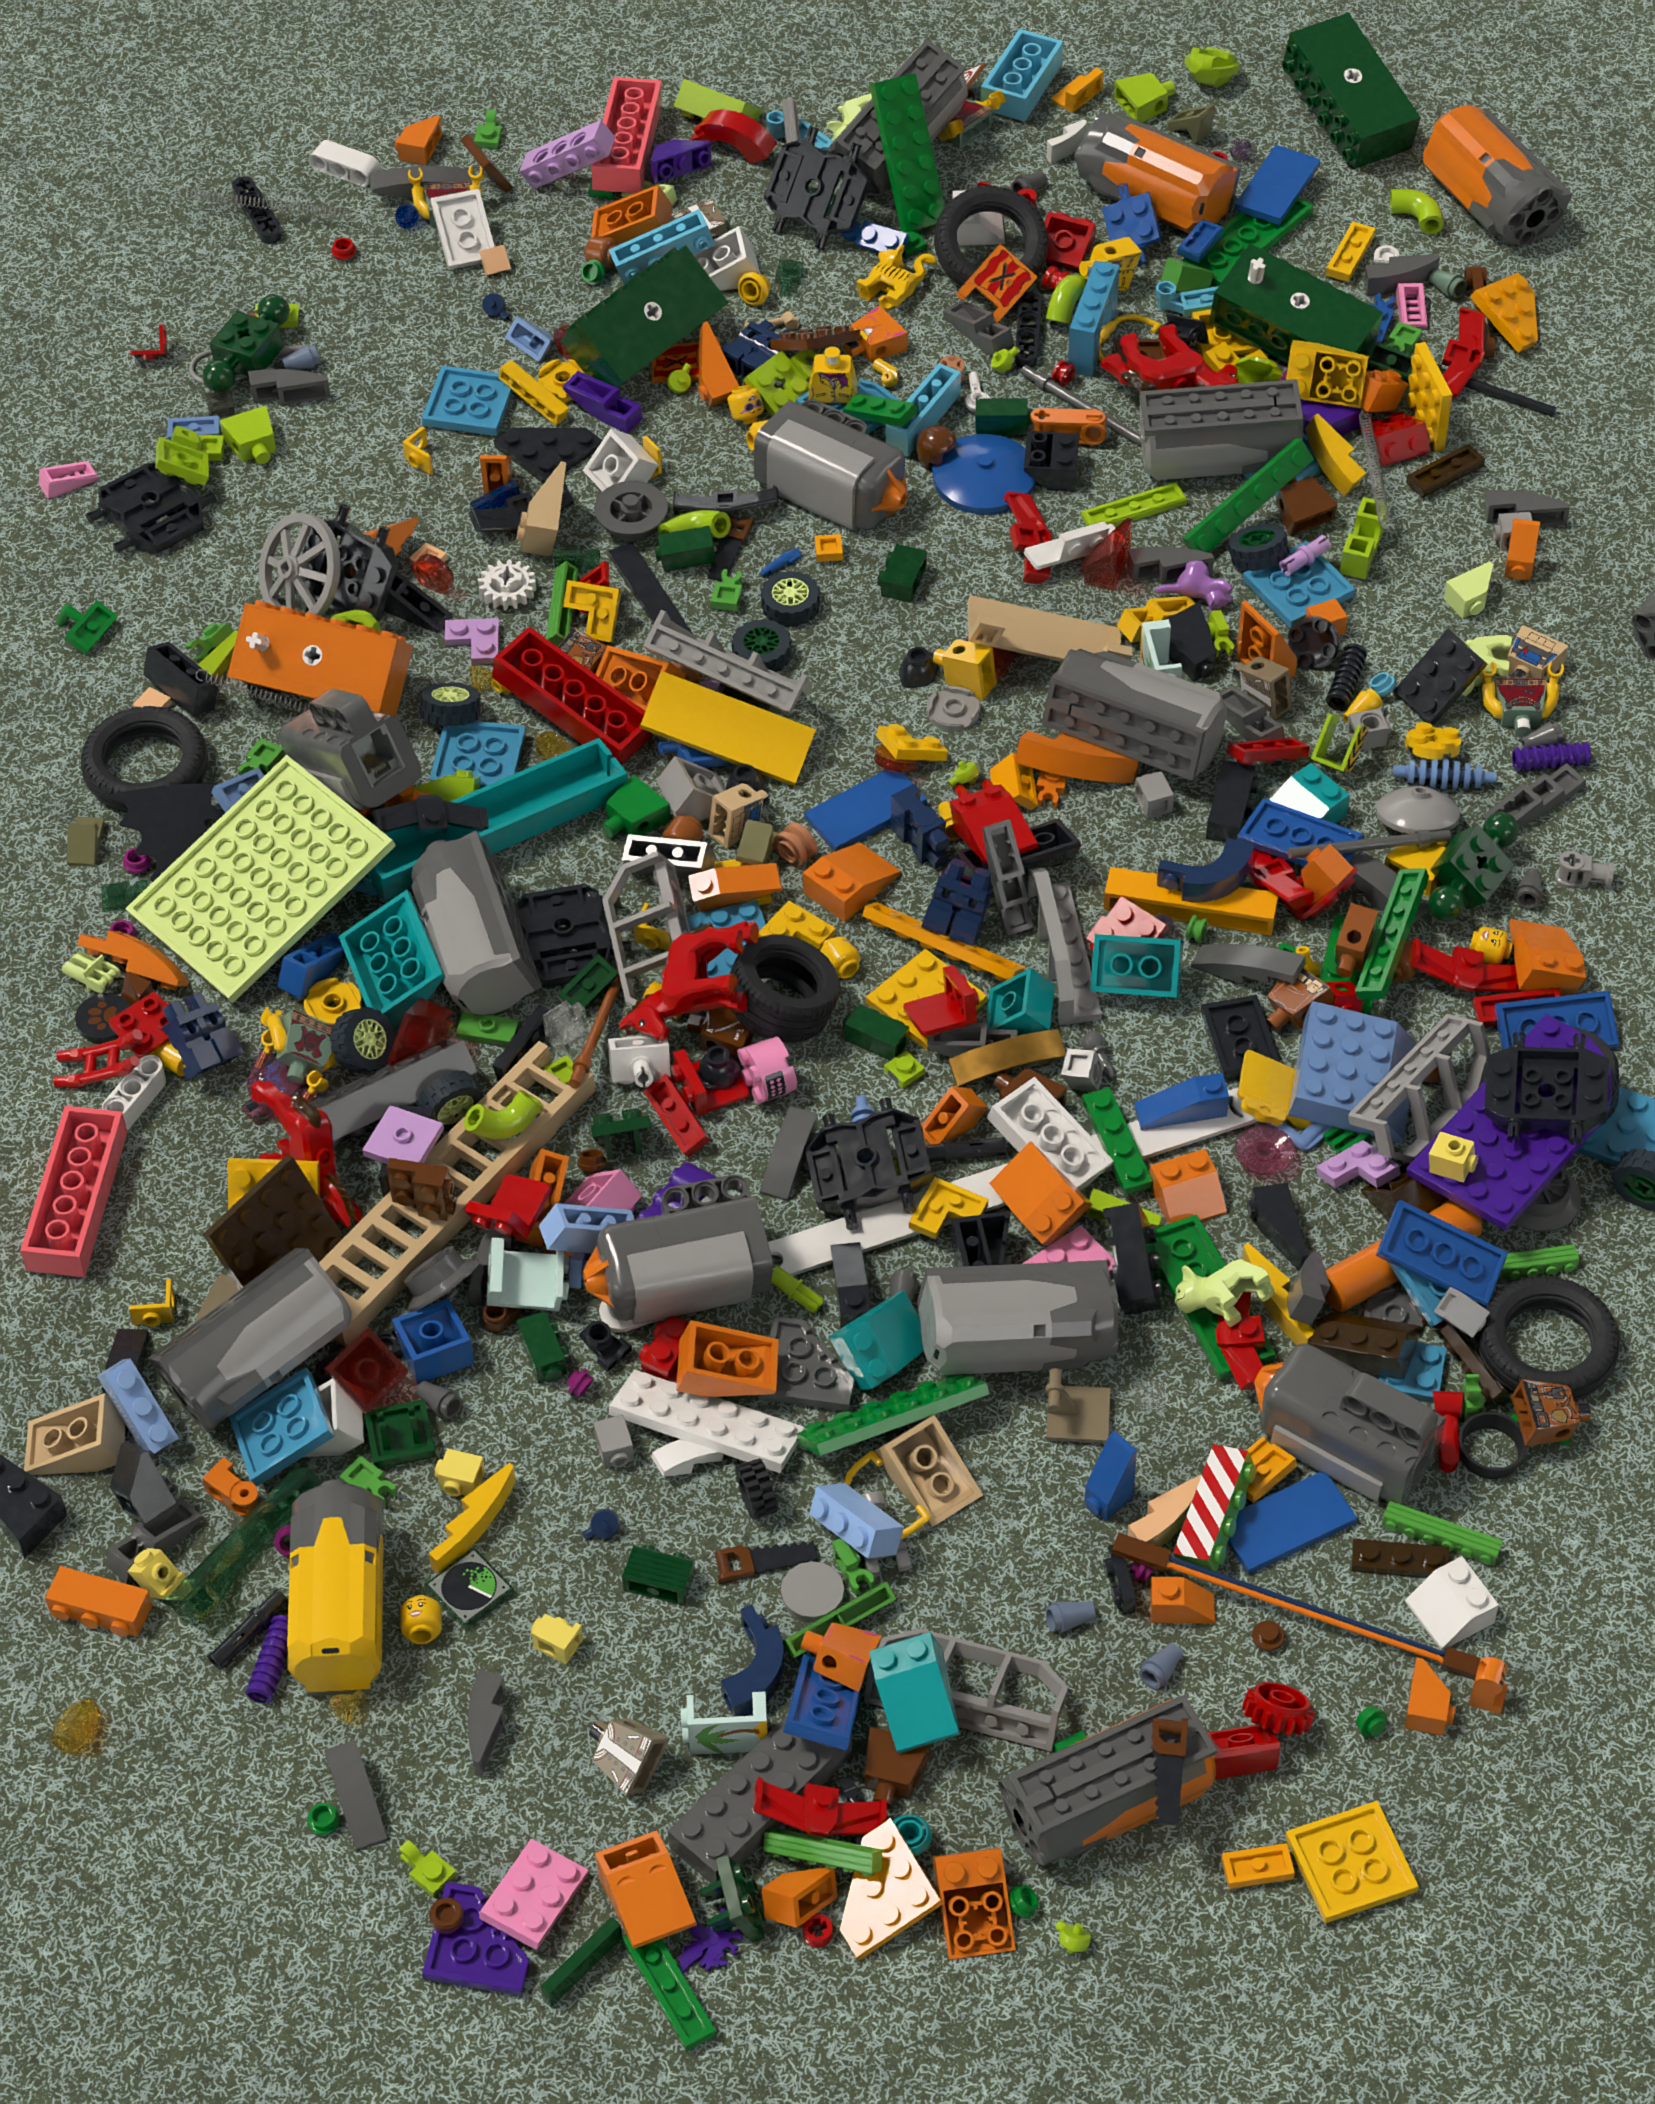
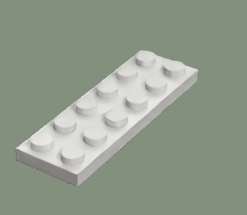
M635 1369L609 1405L608 1415L614 1417L623 1415L626 1421L714 1449L722 1454L746 1462L760 1458L765 1464L766 1469L781 1473L799 1444L796 1433L804 1431L803 1426L718 1397H703L676 1391L677 1383Z

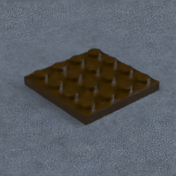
M285 1156L202 1234L239 1290L295 1248L309 1249L319 1263L344 1238L301 1168L291 1156Z

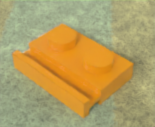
M1264 1436L1246 1450L1256 1465V1476L1252 1483L1249 1482L1246 1498L1255 1503L1297 1467L1295 1457L1276 1444L1267 1442Z

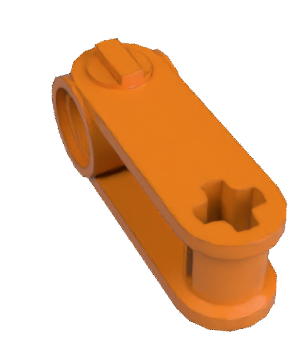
M1038 408L1030 414L1031 421L1033 422V429L1031 431L1079 433V444L1098 445L1106 437L1107 416L1101 410Z

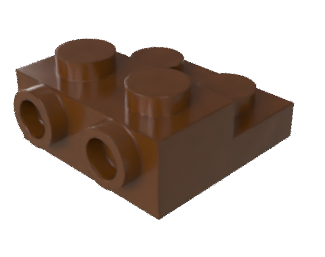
M389 1158L386 1168L392 1202L404 1206H417L418 1216L428 1220L438 1219L447 1221L449 1215L454 1214L457 1200L456 1197L452 1196L454 1180L450 1179L448 1167Z

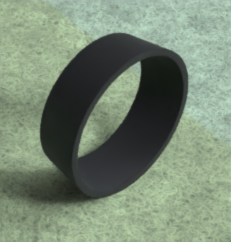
M1481 1412L1468 1418L1460 1429L1459 1453L1461 1461L1469 1471L1482 1478L1501 1479L1509 1476L1517 1469L1526 1455L1528 1446L1525 1447L1520 1426L1507 1415L1497 1412ZM1495 1429L1503 1432L1513 1440L1518 1450V1460L1506 1467H1487L1476 1462L1468 1455L1463 1442L1470 1433L1476 1430Z

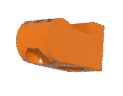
M223 1457L202 1478L205 1492L236 1514L248 1517L255 1514L260 1508L257 1487L254 1483L242 1481L235 1476L233 1463Z
M1494 1657L1481 1658L1469 1706L1501 1714L1508 1684L1504 1683L1508 1670L1505 1662Z

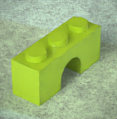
M1362 498L1356 514L1353 534L1349 533L1342 551L1340 574L1366 580L1384 532V528L1378 522L1374 499Z

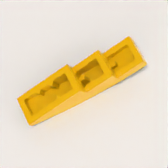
M1246 1243L1243 1246L1242 1259L1264 1268L1271 1279L1270 1283L1274 1289V1295L1265 1302H1262L1265 1309L1296 1345H1310L1315 1330L1306 1323L1289 1318L1287 1296L1291 1280L1253 1246Z
M508 1463L461 1499L463 1513L445 1526L447 1539L429 1552L431 1568L439 1576L470 1549L503 1507L516 1483L514 1466L511 1463Z

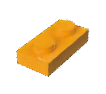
M1287 1843L1222 1853L1221 1856L1228 1889L1294 1879L1295 1872Z

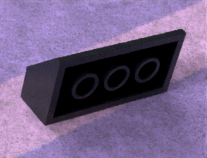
M1059 818L1030 827L1038 842V848L1020 854L1025 871L1024 875H1028V869L1059 866L1075 858L1081 843ZM970 847L955 851L956 859L962 860L967 864L964 875L973 878L977 868L989 871L988 865Z

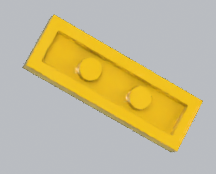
M1352 221L1326 267L1325 276L1349 282L1375 237L1376 228Z

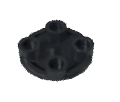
M1318 616L1306 617L1288 631V644L1296 655L1297 665L1300 668L1323 669L1331 664L1338 654L1340 646L1339 633L1335 626L1326 618Z

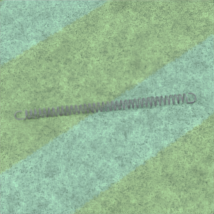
M182 187V188L179 189V191H178V195H179V196H180L179 192H180L181 189H187V198H188V199H191V198L193 199V197H192V195H193V189H191V197H190V198L188 197V188ZM196 189V192H195L196 197H195L193 200L197 199V194H198V190H197V189ZM200 190V198L197 200H206L207 191L205 190L204 199L202 200V190ZM209 191V199L206 201H215L216 192L213 193V200L211 201V191ZM219 192V193H218V200L215 201V203H217L218 201H219V203H222V202L224 203V195H225V194H224V193L222 194V201L220 202V201H219L220 192ZM227 194L226 203L229 205L233 204V194L231 195V203L228 202L229 194ZM242 195L240 196V204H241V205H242ZM250 196V197H249V205H250V207H253V206H251V204H250V203H251V196ZM259 197V198H258V206H259V208L261 209L262 207H260V205H259V204H260V197ZM263 198V205H262V207H263L264 209H266V208L264 207L265 199ZM272 199V203H271V205H272L271 208H272V209H273V203H274V200H273V199ZM281 200V203H280V206H281V207H280V209H279L278 211L282 210V204H283V201H282V200ZM285 201V209L282 211H291L292 202L290 201L289 210L287 211V201ZM295 202V203H294V210L291 211V213H293V212L295 211V213H298V212H299L300 214H302V213L300 212V205H301V204L299 203V205H298V211L296 212V210H295V208H296V202ZM309 204L307 206V212H304V214H309ZM317 205V207H316V214H317V215H318V205ZM321 206V213H320V215H322V216H323V214H322L323 206ZM326 206V208H325V215H326V216H327V206ZM330 207V214H329V216H331V217H332V215H331L332 207ZM335 207V209H334V216H335L336 218H339V217H340V219H343V217L341 218V216H340L341 208H339V215H338V217H336V207ZM344 208V211H343V217H344V219H345V220L348 219L349 214H350V210H351V211H355V210L349 209L348 216H347V218H345V208ZM355 211L356 214H357V217H356L355 219H351V220H356V219L358 218V213H357V211Z
M1362 409V412L1364 411L1365 413L1363 415L1366 416L1363 418H1369L1362 420L1361 417L1363 415L1359 414L1378 522L1385 530H1389V526L1388 529L1384 527L1388 524H1382V522L1388 521L1390 523L1371 416Z
M200 669V670H198V671L196 672V678H197V680H199V681H202V680L198 679L197 673H198L199 671H206V672H207V674H206V683H209V681L211 680V685H213V684L215 683V681H216V686H219V684H220L221 688H223V687L225 686L226 690L229 689V687H230V690L233 691V690L235 689V692H236V693L239 692V690H240V693L243 694V693L245 692V695H246V696L249 695V693H250V697H253L254 694H255V698H256V693H257V688H258V687H256L254 694L251 696V692H252V687H253V685H251V688H250L248 694H246L248 684H246V687H245L244 691L241 692V691H242V684H243V682L241 683V685H240V687H239V689H238V691H237V683H238V680L236 681V684H235L234 688L232 689L233 679L231 680L230 685H229L228 688H227L228 677H227V679H226L224 685L222 686L223 676L221 677V680H220V682H219L218 685H217L218 674H217V676H216L214 682L212 683L213 673L211 674V677H210L209 681L207 682V676H208V671H207V670ZM261 689V691H260V693H259V695H258V697L260 696V700H261V701H262V700L264 699V697H265V702H268V700L270 699V703L272 704V703L274 702V700H275V705H278V703L280 702V707H282V706L284 705V706H285V709L289 706L290 710H292V709L294 708L295 712H296L298 709H299V712H300V713H302L303 710H304V712L306 711L307 702L305 703L304 708H303V710L301 711L302 701L300 702V704H299V706H298V708H297V710H296L297 699L295 700V703H294L293 707L291 708L292 698L290 699V701H289V703H288V705H287V707H286L287 696L285 697V700H284L283 704L281 705L282 695L280 696L279 701L277 702V704H276L277 693H276V695H275V697H274V699H273L272 702H271L272 692L270 693V696H269V698L267 699V701H266L267 690H266V692H265V694H264V696H263L262 699H261V694H262V690H263V689Z

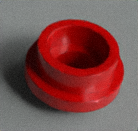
M339 238L334 241L331 248L332 256L338 260L351 259L356 254V246L349 238Z

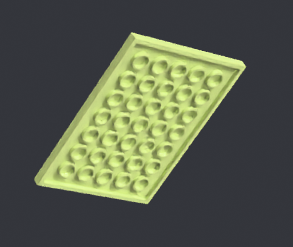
M286 755L125 909L129 915L231 1003H234L396 845L391 838Z

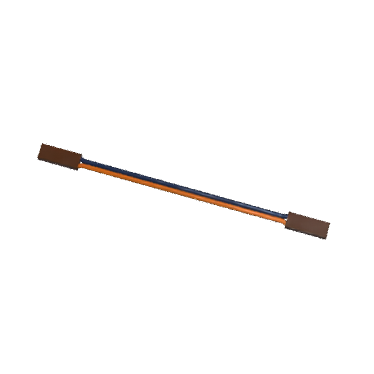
M1118 1532L1111 1552L1113 1555L1162 1572L1165 1569L1179 1571L1432 1659L1441 1664V1669L1475 1680L1481 1660L1480 1657L1451 1647H1447L1446 1650H1440L1175 1558L1171 1555V1550Z

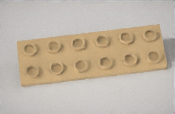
M972 595L968 599V642L1060 662L1064 661L1070 649L1075 651L1083 649L1091 653L1107 651L1129 660L1133 656L1132 647L1121 645V633L1118 627Z

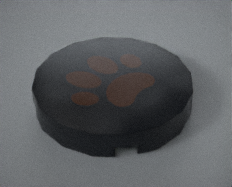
M101 993L89 997L82 1002L76 1011L75 1021L79 1034L86 1037L87 1041L95 1044L117 1040L119 1037L110 1028L109 1020L131 1005L125 998L113 993Z

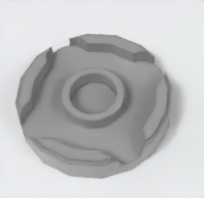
M961 686L944 687L943 691L932 693L927 701V716L930 722L937 728L945 731L958 732L966 730L976 724L980 717L981 703L979 699L975 697L971 690Z
M810 1561L798 1564L789 1570L783 1578L781 1586L782 1602L786 1606V1610L793 1617L801 1621L815 1622L842 1606L844 1599L842 1577L834 1568L825 1563Z

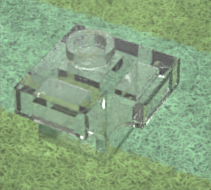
M565 1000L543 1015L545 1040L561 1057L568 1055L571 1059L582 1052L588 1038V1030L585 1028L587 1026L585 1008L579 1002L571 1006Z

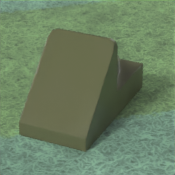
M1212 104L1182 110L1169 120L1167 125L1170 131L1181 130L1184 132L1188 130L1194 144H1197L1211 132L1216 108Z
M77 816L75 824H68L67 865L95 867L105 828L104 818Z
M747 820L736 855V861L753 865L765 864L775 848L773 839L778 834L773 832V825Z

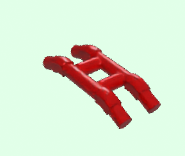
M135 1029L131 1033L117 1038V1040L87 1048L58 1050L56 1053L58 1062H85L84 1074L55 1076L53 1079L54 1087L81 1088L87 1086V1084L130 1074L140 1064V1059L133 1055L119 1062L120 1050L125 1051L134 1047L142 1039V1032ZM108 1054L107 1067L96 1070L97 1057Z

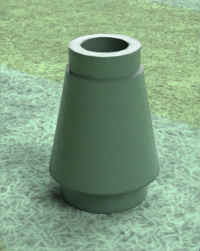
M1434 269L1429 276V282L1449 298H1460L1466 291L1467 282L1462 275Z

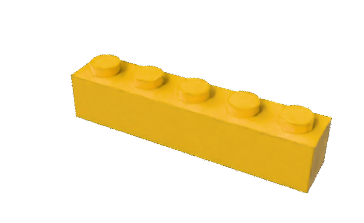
M510 360L500 367L498 378L551 423L557 426L567 418L569 407L530 374L525 372L518 364Z

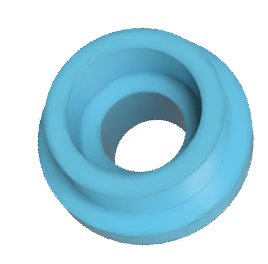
M1387 672L1379 673L1370 680V689L1374 690L1380 697L1388 696L1393 692L1396 680Z

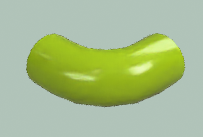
M1390 189L1389 203L1391 214H1411L1417 217L1419 228L1425 234H1436L1443 229L1442 211L1439 204L1432 197L1414 189Z
M1079 274L1064 277L1056 286L1051 296L1045 319L1070 324L1077 301H1080L1088 278Z
M714 510L692 511L661 524L658 527V535L710 526L712 537L723 538L728 534L731 522L725 512Z
M519 1090L512 1102L502 1110H490L481 1104L472 1106L465 1116L464 1127L467 1131L490 1140L511 1138L524 1131L534 1121L544 1105L532 1095Z

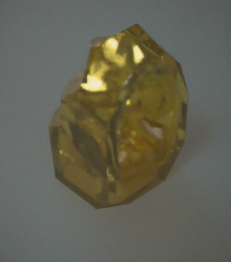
M545 731L536 738V753L541 762L572 750L564 738L554 732Z
M92 1699L79 1700L69 1706L55 1724L51 1735L52 1744L62 1753L76 1755L86 1751L94 1741L100 1727L101 1713L99 1706Z

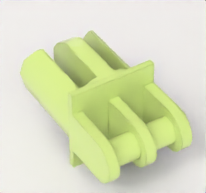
M80 950L69 959L70 962L67 961L62 966V971L65 975L86 984L87 992L94 990L98 993H103L105 986H110L113 983V978L121 976L119 968L105 961L103 955L96 959Z

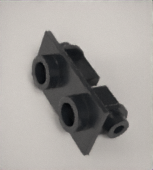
M1166 314L1167 323L1164 325L1174 324L1178 329V338L1182 341L1188 342L1191 345L1197 343L1209 344L1203 320Z

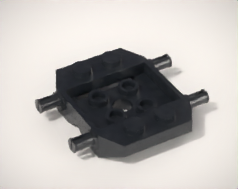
M809 126L805 140L801 139V141L797 140L782 145L765 191L764 199L770 209L775 212L774 215L777 216L772 228L773 231L782 233L786 219L796 220L816 228L817 232H820L814 247L824 250L828 237L831 234L853 231L871 178L861 165L857 163L862 145L852 142L848 156H838L815 147L814 142L820 129ZM842 171H844L845 175L840 185L834 205L832 207L829 218L826 219L825 216L827 214L828 209L830 208V203L834 195L836 186L839 183L840 175ZM813 180H817L818 190L811 194L809 184Z
M155 462L146 463L98 489V508L86 513L85 516L90 524L102 517H107L119 529L125 538L113 543L117 553L129 547H135L156 555L203 530L202 510L204 507L216 502L217 499L213 492L199 498L190 487L182 484L178 476H168L161 473L159 469L155 468ZM149 499L154 501L151 503H145V501ZM183 506H186L185 509H183L182 511L176 513V512H177V509H179V508H181V507H183ZM166 515H167V516H170V517L166 518L165 520H163V521H161V522H159V523H157V524L154 525V523H155L156 520H158V519H160V518H162V517H164V516H166Z
M340 503L336 518L325 521L334 533L336 540L338 536L341 537L338 544L341 562L340 579L330 608L339 613L363 610L372 614L378 621L381 619L398 568L394 549L386 544L390 528L380 525L376 538L365 535L359 528L346 522L351 507ZM313 527L308 535L303 553L322 542L321 537ZM326 551L308 562L310 570L326 573ZM352 564L354 565V568L356 570V574L354 577H352L350 574V567ZM306 578L303 582L315 602H317L325 584L321 581Z
M585 883L523 894L515 904V910L543 988L568 984L597 954L609 964H611L613 959L612 956L615 955L612 940L609 937L608 928L605 923L602 895L599 894V890ZM619 896L614 904L615 909L621 908ZM561 925H566L570 927L566 931H559L556 929ZM630 939L622 941L624 951H632ZM596 945L597 948L563 955L551 956L546 958L540 957V955L543 954L556 955L560 951L572 949L584 950L587 947Z
M1518 1032L1513 1033L1512 1047L1487 1056L1484 1115L1508 1132L1507 1141L1513 1143V1133H1515L1514 1141L1517 1143L1520 1141V1133H1532L1547 1129L1559 1134H1569L1568 1142L1574 1145V1136L1576 1135V1145L1581 1144V1135H1584L1607 1119L1609 1059L1585 1049L1586 1035L1582 1033L1580 1043L1579 1033L1573 1036V1049L1525 1047V1033L1520 1032V1041H1518ZM1522 1070L1520 1113H1515L1517 1071ZM1574 1072H1578L1576 1115H1572ZM1543 1091L1554 1093L1553 1096L1548 1098L1542 1097L1539 1094Z
M885 1097L886 1104L883 1098L879 1100L880 1112L869 1115L859 1123L842 1122L836 1124L834 1114H828L829 1120L827 1115H824L822 1117L824 1128L820 1129L805 1149L819 1211L843 1214L846 1229L853 1230L852 1224L854 1229L859 1227L856 1217L857 1210L896 1199H902L904 1213L911 1214L910 1209L914 1213L916 1207L913 1195L934 1179L919 1117L894 1109L889 1097ZM890 1128L901 1170L900 1176H897L888 1138L887 1129ZM837 1143L847 1184V1191H845L838 1154L836 1150L835 1144ZM871 1153L874 1155L873 1159L868 1163L859 1162L864 1154Z

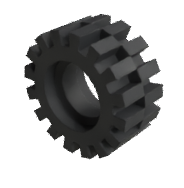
M758 1458L735 1466L736 1480L739 1484L738 1488L750 1518L755 1520L776 1513L778 1511L776 1494L773 1490L769 1473L766 1471V1466L762 1460Z

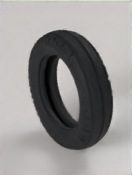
M979 186L960 193L942 210L934 231L935 252L943 271L959 287H962L979 267L970 263L962 254L957 242V230L965 219L980 212L1000 213L1015 222L1025 240V253L1020 262L1036 276L1041 271L1048 253L1046 225L1036 207L1021 194L999 186ZM974 288L971 292L976 295L984 296L976 288Z
M156 706L133 707L127 711L125 709L117 712L114 716H109L93 729L85 741L81 754L82 776L91 793L106 806L126 813L128 812V807L124 803L111 800L108 796L115 793L157 786L171 787V785L200 784L208 764L207 745L198 727L183 714ZM137 738H164L174 742L182 750V758L177 767L166 776L154 781L144 783L126 782L114 777L107 770V762L111 754L121 745Z
M1552 1276L1524 1278L1501 1289L1492 1297L1488 1306L1485 1307L1490 1313L1486 1317L1484 1327L1477 1332L1479 1354L1485 1367L1504 1389L1512 1394L1520 1381L1527 1379L1567 1385L1571 1389L1574 1401H1577L1599 1389L1610 1377L1616 1366L1620 1350V1337L1616 1321L1609 1308L1595 1293L1576 1282ZM1535 1309L1559 1311L1574 1318L1583 1326L1591 1342V1352L1583 1362L1568 1370L1546 1371L1537 1369L1516 1357L1507 1343L1505 1330L1515 1317L1526 1311Z

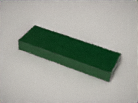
M613 1917L609 1918L541 1984L542 1999L547 2005L552 2008L622 1939L621 1924Z

